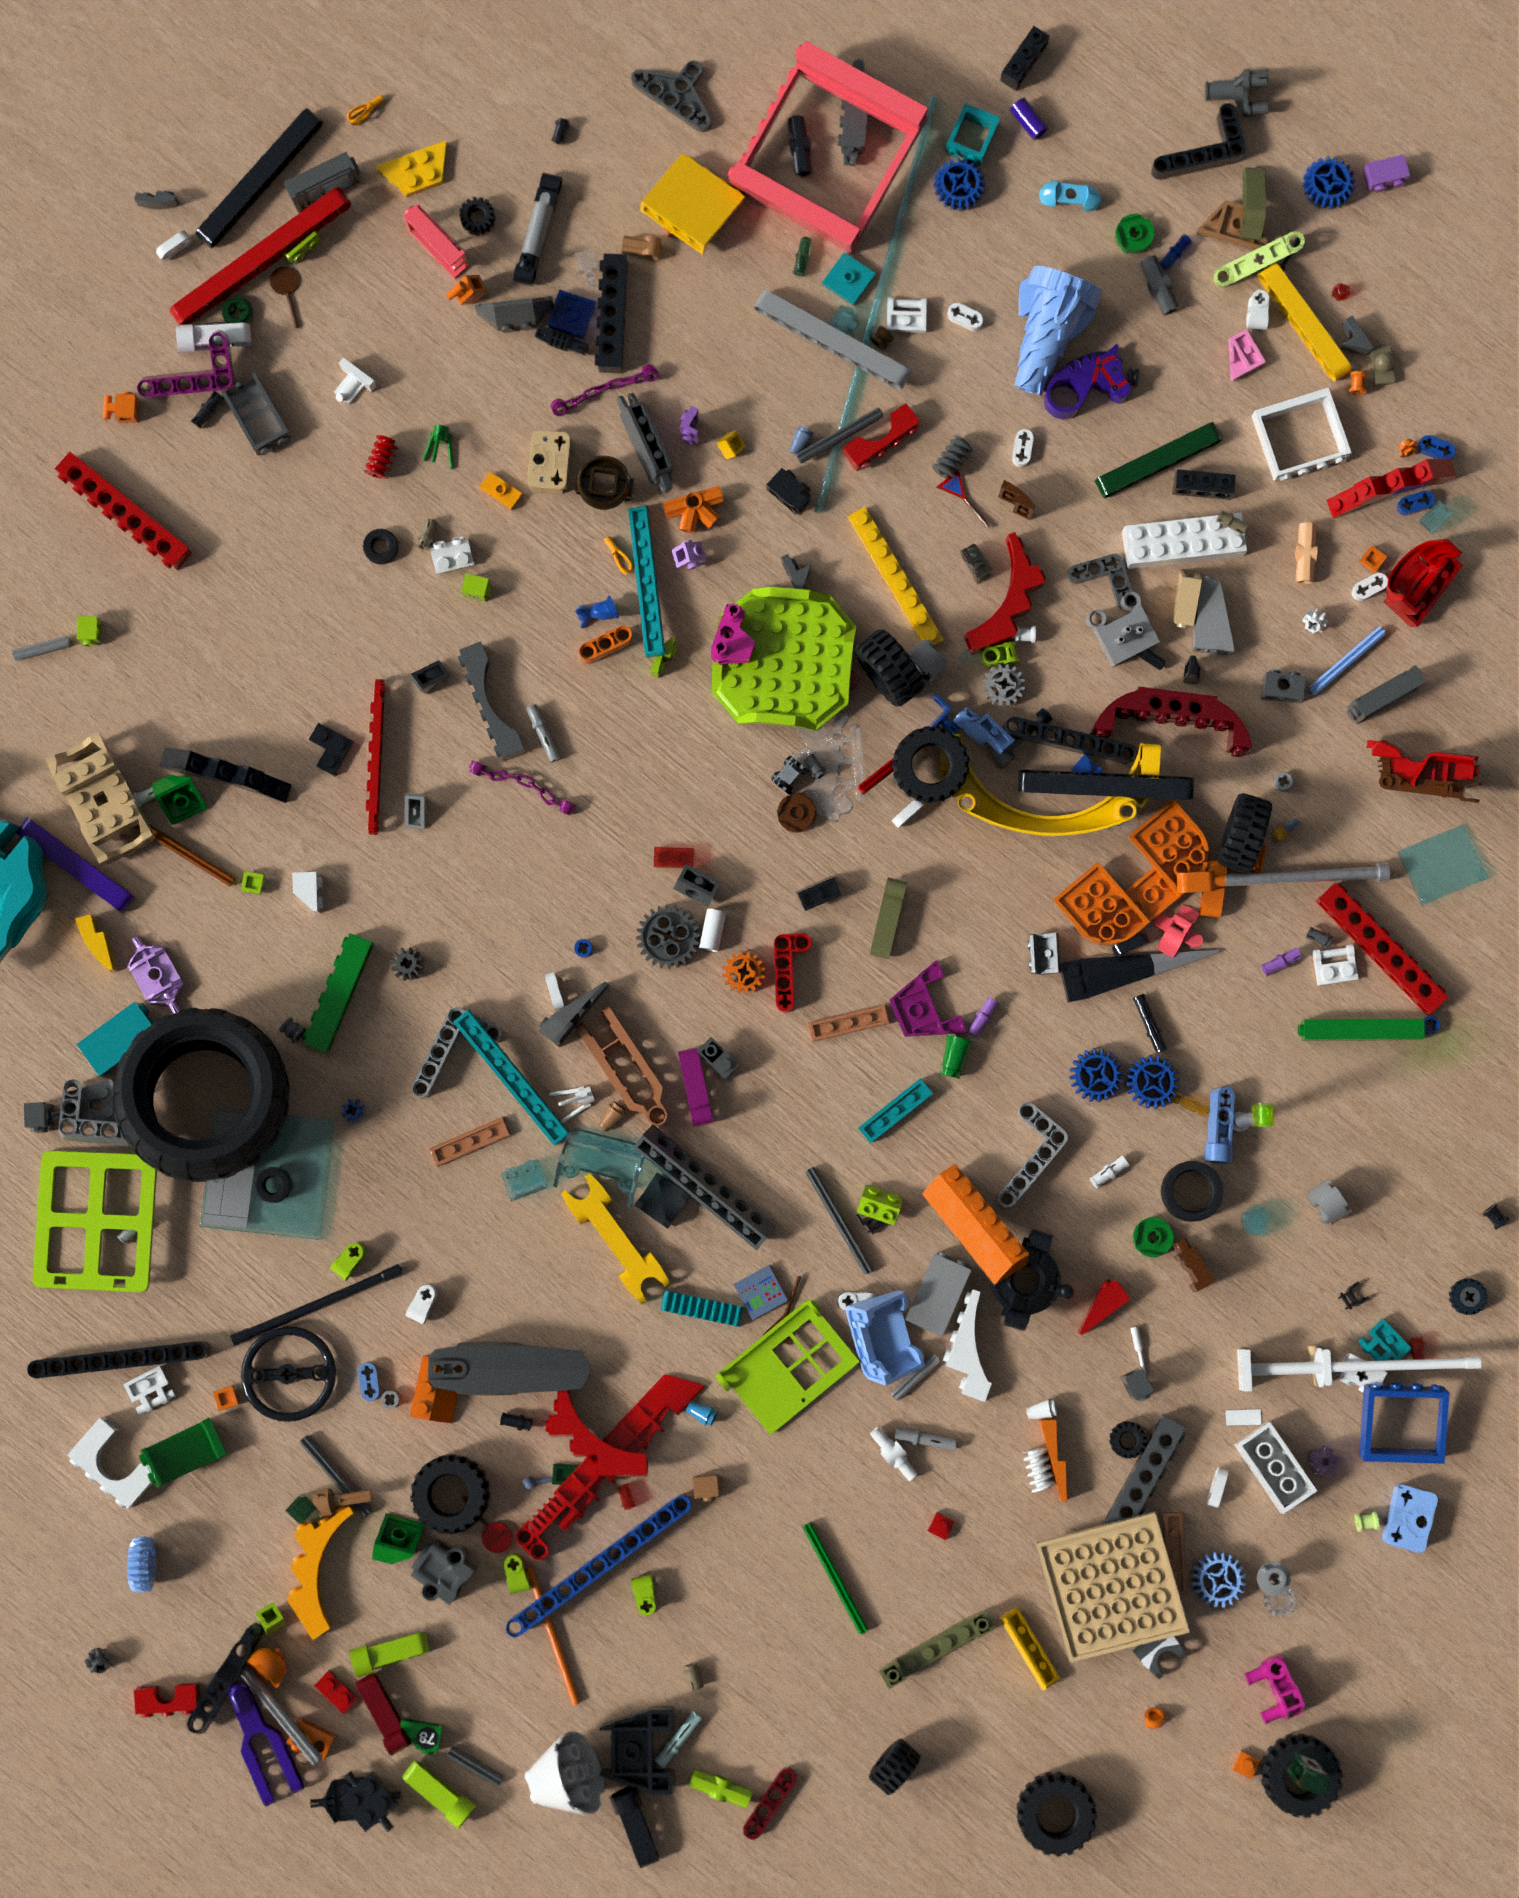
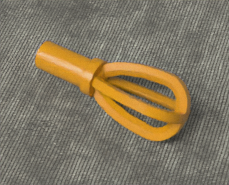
M379 94L370 102L352 108L347 114L350 124L354 126L360 125L369 116L370 112L384 101L383 97ZM363 110H365V111H364L361 115H359L357 118H355V119H353V120L351 119L352 117H354V116L357 115L358 113H360V112H362Z
M611 536L606 537L604 541L611 550L618 568L623 574L630 573L634 569L632 561L617 547ZM617 554H620L627 561L629 569L622 567Z

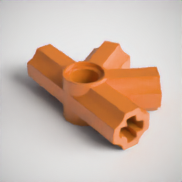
M716 486L663 502L667 519L681 516L679 530L695 533L698 519L708 529L717 522L721 516L711 506L724 503L720 487ZM695 498L699 504L696 507H691L688 504V500Z

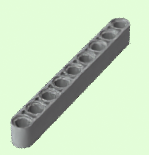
M763 290L753 306L757 312L897 390H902L912 374L905 366L767 290Z

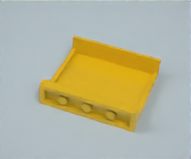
M682 153L641 201L640 211L703 255L707 250L708 243L738 207H743L745 196L740 190L729 186L724 179L712 174L707 167H702L693 157Z

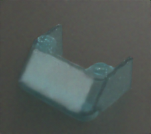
M575 1128L569 1131L558 1160L553 1187L557 1188L561 1176L574 1178L579 1175L580 1170L619 1180L618 1188L621 1191L630 1193L628 1206L631 1207L638 1188L645 1157L633 1148L636 1144L634 1142Z

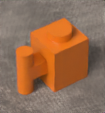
M465 275L446 294V297L449 300L457 297L460 305L474 304L487 292V289L480 275Z
M122 392V394H116L115 403H112V396L105 395L103 420H111V413H114V417L118 422L138 423L139 399L132 392Z

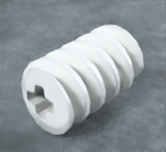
M1035 1448L1022 1452L1028 1454L1023 1460L1030 1462L1026 1469L1032 1470L1028 1477L1034 1478L1030 1485L1036 1486L1032 1493L1050 1489L1056 1483L1055 1480H1049L1054 1474L1053 1472H1047L1052 1467L1051 1464H1045L1050 1459L1049 1456H1043L1048 1451L1047 1448Z

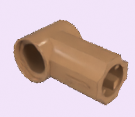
M624 235L621 251L624 254L642 256L646 260L657 261L662 240L655 236L640 238Z

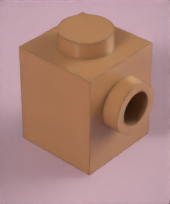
M717 1474L693 1477L694 1499L703 1498V1501H714L715 1497L719 1496V1491H723L722 1479H718Z

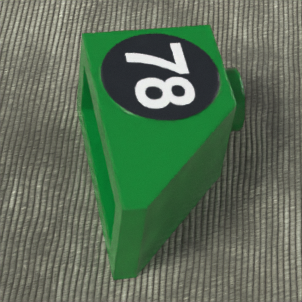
M407 1718L401 1720V1727L418 1750H422L423 1754L434 1755V1752L437 1753L440 1750L443 1724Z

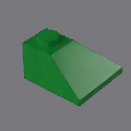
M169 775L151 783L154 795L171 825L208 809L191 777Z
M386 1513L374 1543L372 1559L392 1565L412 1558L425 1524Z

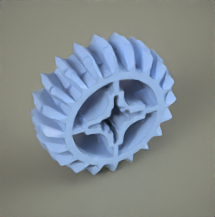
M135 1537L130 1543L127 1578L129 1587L133 1592H148L154 1586L157 1551L152 1537Z
M1212 1552V1559L1208 1554H1205L1206 1562L1199 1559L1198 1562L1201 1564V1567L1199 1568L1195 1565L1193 1567L1198 1571V1574H1191V1577L1197 1578V1581L1191 1582L1192 1586H1198L1194 1593L1202 1592L1198 1598L1201 1601L1206 1598L1205 1604L1210 1605L1213 1600V1607L1215 1608L1218 1607L1219 1602L1221 1607H1226V1600L1230 1605H1233L1231 1598L1234 1597L1236 1600H1239L1240 1597L1236 1593L1244 1594V1590L1240 1588V1585H1247L1246 1582L1241 1581V1578L1247 1577L1246 1574L1239 1573L1244 1567L1242 1565L1237 1566L1239 1563L1238 1559H1234L1231 1562V1554H1228L1225 1558V1553L1220 1552L1218 1558L1217 1553ZM1223 1563L1215 1572L1207 1570L1213 1564ZM1229 1566L1234 1573V1584L1227 1579V1569ZM1210 1575H1213V1576H1215V1577H1216V1576H1217V1577H1220V1576L1222 1575L1221 1578H1222L1223 1581H1225L1227 1584H1225V1583H1223V1582H1222V1583H1221V1582H1218L1217 1585H1216L1215 1583H1216L1217 1581H1215L1214 1578L1211 1577ZM1203 1576L1208 1577L1211 1581L1209 1593L1204 1587ZM1223 1587L1231 1589L1225 1595L1215 1596L1216 1592L1218 1593Z

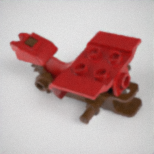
M1367 740L1366 748H1372V756L1381 757L1377 761L1382 762V765H1378V767H1382L1383 770H1378V772H1381L1379 784L1383 789L1442 796L1445 798H1459L1461 801L1480 803V799L1465 797L1467 784L1482 786V782L1474 781V777L1479 775L1480 765H1477L1479 756L1435 752L1428 754L1425 760L1416 763L1405 757L1402 750L1396 747V745L1385 740ZM1450 780H1465V781H1463V782H1458V781H1450Z

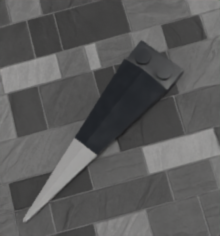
M1220 950L1177 952L1174 957L1161 953L1087 958L1061 963V976L1067 1003L1100 995L1217 954Z

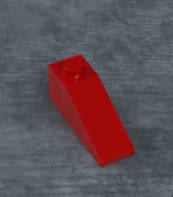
M1107 1279L1099 1285L1101 1289L1097 1291L1078 1330L1080 1335L1085 1334L1130 1300L1116 1279L1112 1281Z

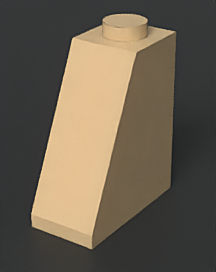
M1179 570L1173 622L1178 627L1188 628L1189 625L1194 626L1202 583L1199 572Z

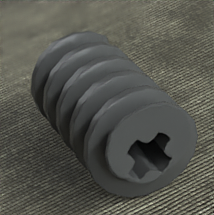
M954 435L955 439L950 440V445H947L945 448L946 451L941 453V457L936 461L937 464L932 466L933 470L944 478H948V476L955 477L956 475L953 473V470H960L957 464L964 465V461L961 458H969L966 451L973 452L970 444L958 435Z

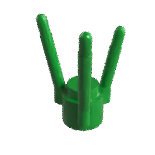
M434 425L423 461L427 460L434 441L432 463H435L439 444H445V441H447L450 469L454 468L451 444L452 434H449V427Z

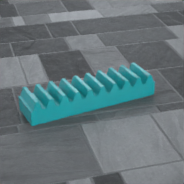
M920 1078L858 1127V1129L871 1144L933 1093Z
M664 1291L661 1311L740 1327L744 1307Z

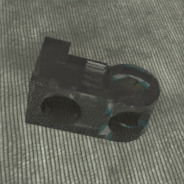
M975 543L960 551L977 585L993 576L992 567Z

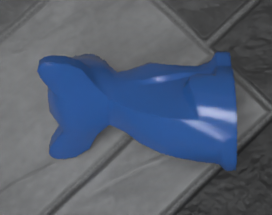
M607 596L605 601L594 603L590 607L580 605L575 610L578 619L581 621L582 629L589 625L592 618L600 620L619 619L611 596Z

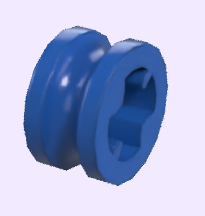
M586 939L578 940L574 946L575 953L581 958L588 957L592 953L591 943ZM582 943L584 946L585 944L589 946L587 947L588 952L583 954V951L581 953L578 952L580 949L579 945Z
M1434 1016L1424 1018L1425 1034L1436 1033L1440 1028L1439 1020ZM1427 1020L1434 1022L1433 1031H1431V1028H1426L1428 1025Z

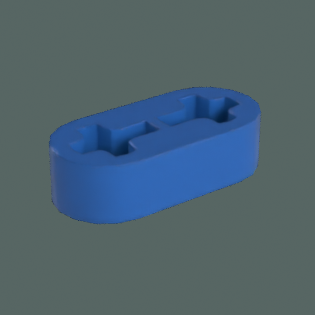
M1431 435L1422 437L1418 443L1420 453L1434 459H1452L1455 455L1456 450L1453 444ZM1426 441H1429V442H1430L1429 445L1432 446V447H1429L1428 449H1426V448H1425V444H1423V443H1426ZM1447 448L1450 454L1444 456V452L1441 450Z
M1427 490L1405 496L1398 502L1397 510L1404 516L1427 510L1434 504L1435 496ZM1423 496L1426 499L1429 498V502L1427 503V505L1425 502L1418 503V501H1420L1423 498ZM1405 501L1407 504L1414 503V505L1410 506L1409 510L1406 507H1402Z

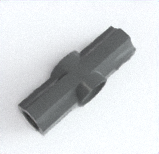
M1156 255L1142 260L1140 265L1146 276L1151 296L1155 297L1163 316L1172 314L1179 309V306L1172 293V285L1168 275L1164 274Z

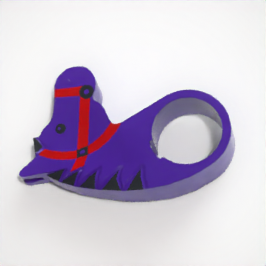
M1119 344L1114 345L1108 351L1093 352L1078 357L1060 368L1049 382L1044 395V406L1047 412L1058 419L1074 417L1080 411L1091 389L1109 394L1111 401L1116 404L1125 402L1130 392V384L1121 372L1123 360L1117 355ZM1067 385L1068 388L1074 389V392L1077 394L1078 404L1072 408L1058 407L1051 400L1050 392L1057 387Z

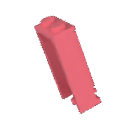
M418 203L406 210L404 219L408 230L454 279L469 267L465 252L460 250L458 245H455V242Z

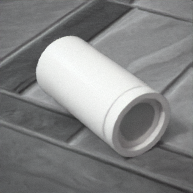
M707 909L699 945L700 949L712 952L719 951L726 912Z

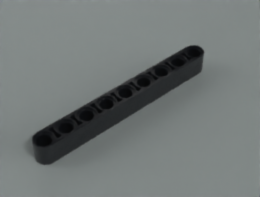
M308 108L304 109L199 226L196 236L210 248H214L320 130L323 120Z
M1048 770L1018 771L1019 792L1179 800L1194 799L1195 778Z
M204 1341L41 1359L30 1362L27 1372L32 1378H46L200 1360L209 1356L210 1346ZM197 1345H201L204 1348V1353L201 1356H198L195 1352ZM178 1347H181L184 1351V1355L181 1358L175 1355V1350ZM158 1349L162 1350L164 1354L161 1361L155 1357ZM137 1352L143 1354V1361L141 1363L135 1360ZM118 1354L123 1357L121 1365H117L115 1362V1357ZM98 1356L103 1359V1365L100 1368L95 1365V1359ZM77 1359L83 1362V1367L80 1370L75 1367ZM57 1361L61 1362L63 1365V1369L61 1372H57L55 1370V1364ZM38 1363L43 1368L40 1375L35 1372V1366Z

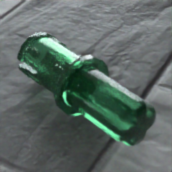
M804 236L800 240L798 253L795 254L796 263L793 274L796 276H805L807 262L810 260L811 238Z

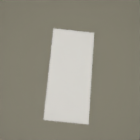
M1261 1409L1225 1410L1226 1426L1262 1425Z

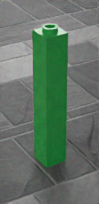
M1304 1019L1301 1021V1024H1298V1036H1301V1041L1425 1039L1424 1019Z

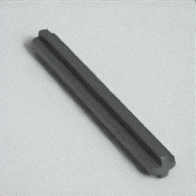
M880 408L872 410L796 454L797 459L800 463L808 461L883 418V412Z
M308 1435L300 1440L302 1447L343 1494L357 1492ZM367 1502L353 1504L364 1517L372 1511Z

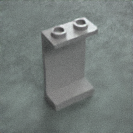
M939 1251L938 1255L933 1253L932 1260L904 1320L942 1337L971 1269L967 1268L969 1264L957 1260L955 1263L949 1260V1255Z

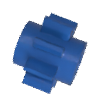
M348 1099L349 1104L346 1106L341 1105L342 1108H345V1112L341 1116H348L347 1122L349 1123L352 1121V1118L359 1123V1117L366 1116L362 1113V1109H365L366 1106H360L359 1099L355 1103ZM352 1106L358 1108V1110L355 1111V1116L349 1113V1111L352 1110Z

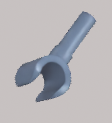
M530 1476L522 1480L526 1489H531L540 1484L552 1482V1478L534 1481L533 1477Z

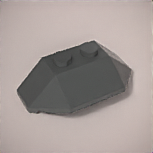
M552 296L476 304L475 310L479 317L497 331L508 333L512 332L513 329L531 330L533 327H537L553 308L554 302Z

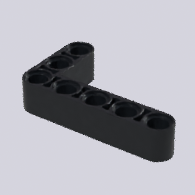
M1225 103L1218 112L1217 124L1222 143L1159 156L1154 160L1151 169L1152 176L1157 180H1163L1240 162L1245 153L1246 145L1235 106ZM1223 113H1228L1231 117L1226 118L1223 116ZM1227 131H1233L1235 135L1231 136ZM1232 149H1237L1240 153L1235 154L1232 152ZM1213 153L1220 154L1221 158L1214 157ZM1199 157L1202 159V162H1197L1194 158ZM1180 161L1184 166H1178L1175 162ZM1161 165L1165 170L1161 171L1156 166Z

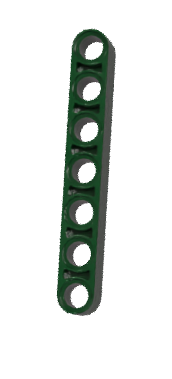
M1210 422L1095 479L1094 482L1103 499L1108 498L1218 444L1223 438L1215 423Z

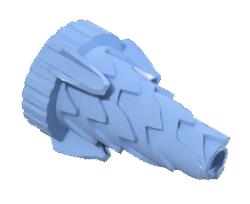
M1038 265L1031 270L1028 279L1021 281L1019 289V316L1025 318L1029 315L1024 328L1026 334L1020 348V359L1017 365L1019 370L1016 375L1015 385L1018 389L1031 394L1042 395L1048 376L1054 370L1059 356L1063 357L1069 339L1076 338L1094 318L1102 293L1099 287L1066 272Z

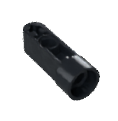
M628 1786L614 1792L609 1797L615 1814L621 1818L640 1869L660 1861L640 1807L642 1801L637 1788Z

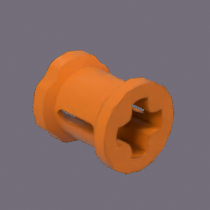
M1351 372L1350 377L1352 381L1349 393L1352 395L1366 394L1365 379L1367 378V372Z

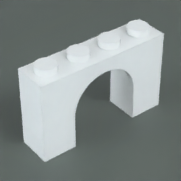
M100 1417L67 1456L71 1458L70 1462L76 1468L81 1467L86 1472L85 1476L93 1482L96 1480L101 1485L100 1489L107 1495L112 1494L116 1498L115 1502L120 1507L129 1509L134 1506L151 1486L147 1476L150 1472L147 1466L143 1467L140 1463L125 1479H115L105 1473L101 1465V1453L119 1429L105 1417Z

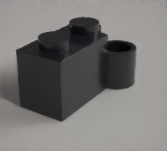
M781 468L766 484V490L794 515H802L812 504L810 501L811 495L809 494L810 488L803 482L800 484L790 470L786 471Z

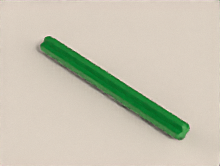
M813 1523L805 1524L803 1530L858 1633L863 1634L867 1632L868 1626Z

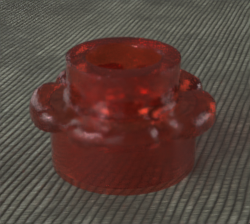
M1339 283L1334 286L1332 297H1335L1336 301L1348 298L1350 295L1349 285Z

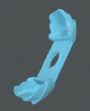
M1058 181L1046 183L1039 192L1040 201L1045 206L1055 207L1056 202L1083 205L1084 211L1091 212L1097 210L1102 198L1100 192L1091 185L1059 183ZM1067 190H1075L1077 196L1074 199L1067 198L1065 194Z

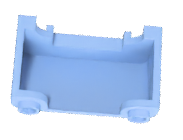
M897 1290L859 1301L846 1307L847 1318L864 1375L867 1379L886 1386L925 1366L922 1350L911 1345L902 1313V1310L908 1308L909 1299L903 1291Z

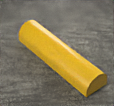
M1016 1607L1003 1614L999 1619L1042 1690H1046L1061 1678L1019 1608Z

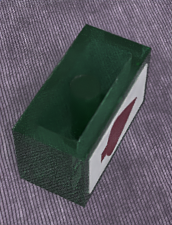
M1295 1752L1287 1772L1300 1788L1321 1796L1329 1785V1775L1318 1761Z

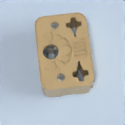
M536 430L532 433L527 477L528 486L532 492L563 494V491H567L571 440L566 432ZM560 441H563L564 444H562V447L559 450L558 445L560 444ZM542 459L543 462L538 465L536 461ZM559 475V479L561 482H559L558 485H555L554 482L557 481Z

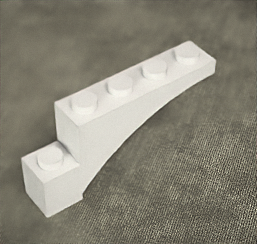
M972 1289L970 1293L967 1292L963 1303L966 1304L964 1312L960 1311L956 1322L959 1323L957 1331L953 1330L950 1338L952 1346L950 1350H946L943 1361L946 1362L945 1366L967 1374L966 1378L962 1377L959 1388L962 1389L961 1394L985 1402L992 1383L988 1382L984 1375L976 1350L975 1315L981 1292Z

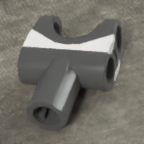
M1174 1636L1138 1645L1132 1650L1143 1665L1158 1679L1163 1677L1157 1663L1161 1653L1171 1651L1178 1655L1181 1660L1186 1658L1183 1649Z

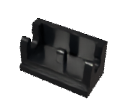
M833 876L796 891L797 897L800 899L805 911L841 896Z

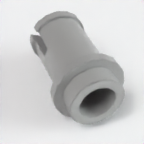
M123 1230L117 1237L122 1243L127 1245L137 1234V1231Z

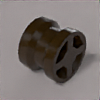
M879 326L876 334L870 336V341L883 351L887 348L888 342L894 340L892 333L883 326Z

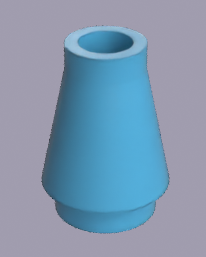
M692 1401L686 1410L687 1413L691 1414L705 1426H712L718 1414L714 1407Z

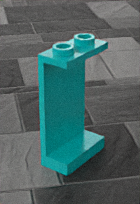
M134 1001L76 1044L100 1077L104 1078L110 1073L108 1070L119 1063L122 1055L126 1053L132 1044L131 1041L142 1030L145 1031L155 1023V1019L151 1020L147 1015L150 1012L143 1003L139 1004Z

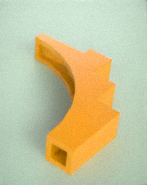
M346 1505L341 1506L335 1510L336 1515L329 1519L327 1516L319 1521V1527L316 1526L314 1521L309 1524L305 1521L296 1527L298 1531L293 1534L306 1553V1556L302 1553L294 1558V1564L290 1566L303 1588L298 1585L289 1591L291 1596L286 1598L312 1640L333 1627L325 1612L321 1598V1563L334 1533L345 1520L356 1512L352 1505L348 1507Z

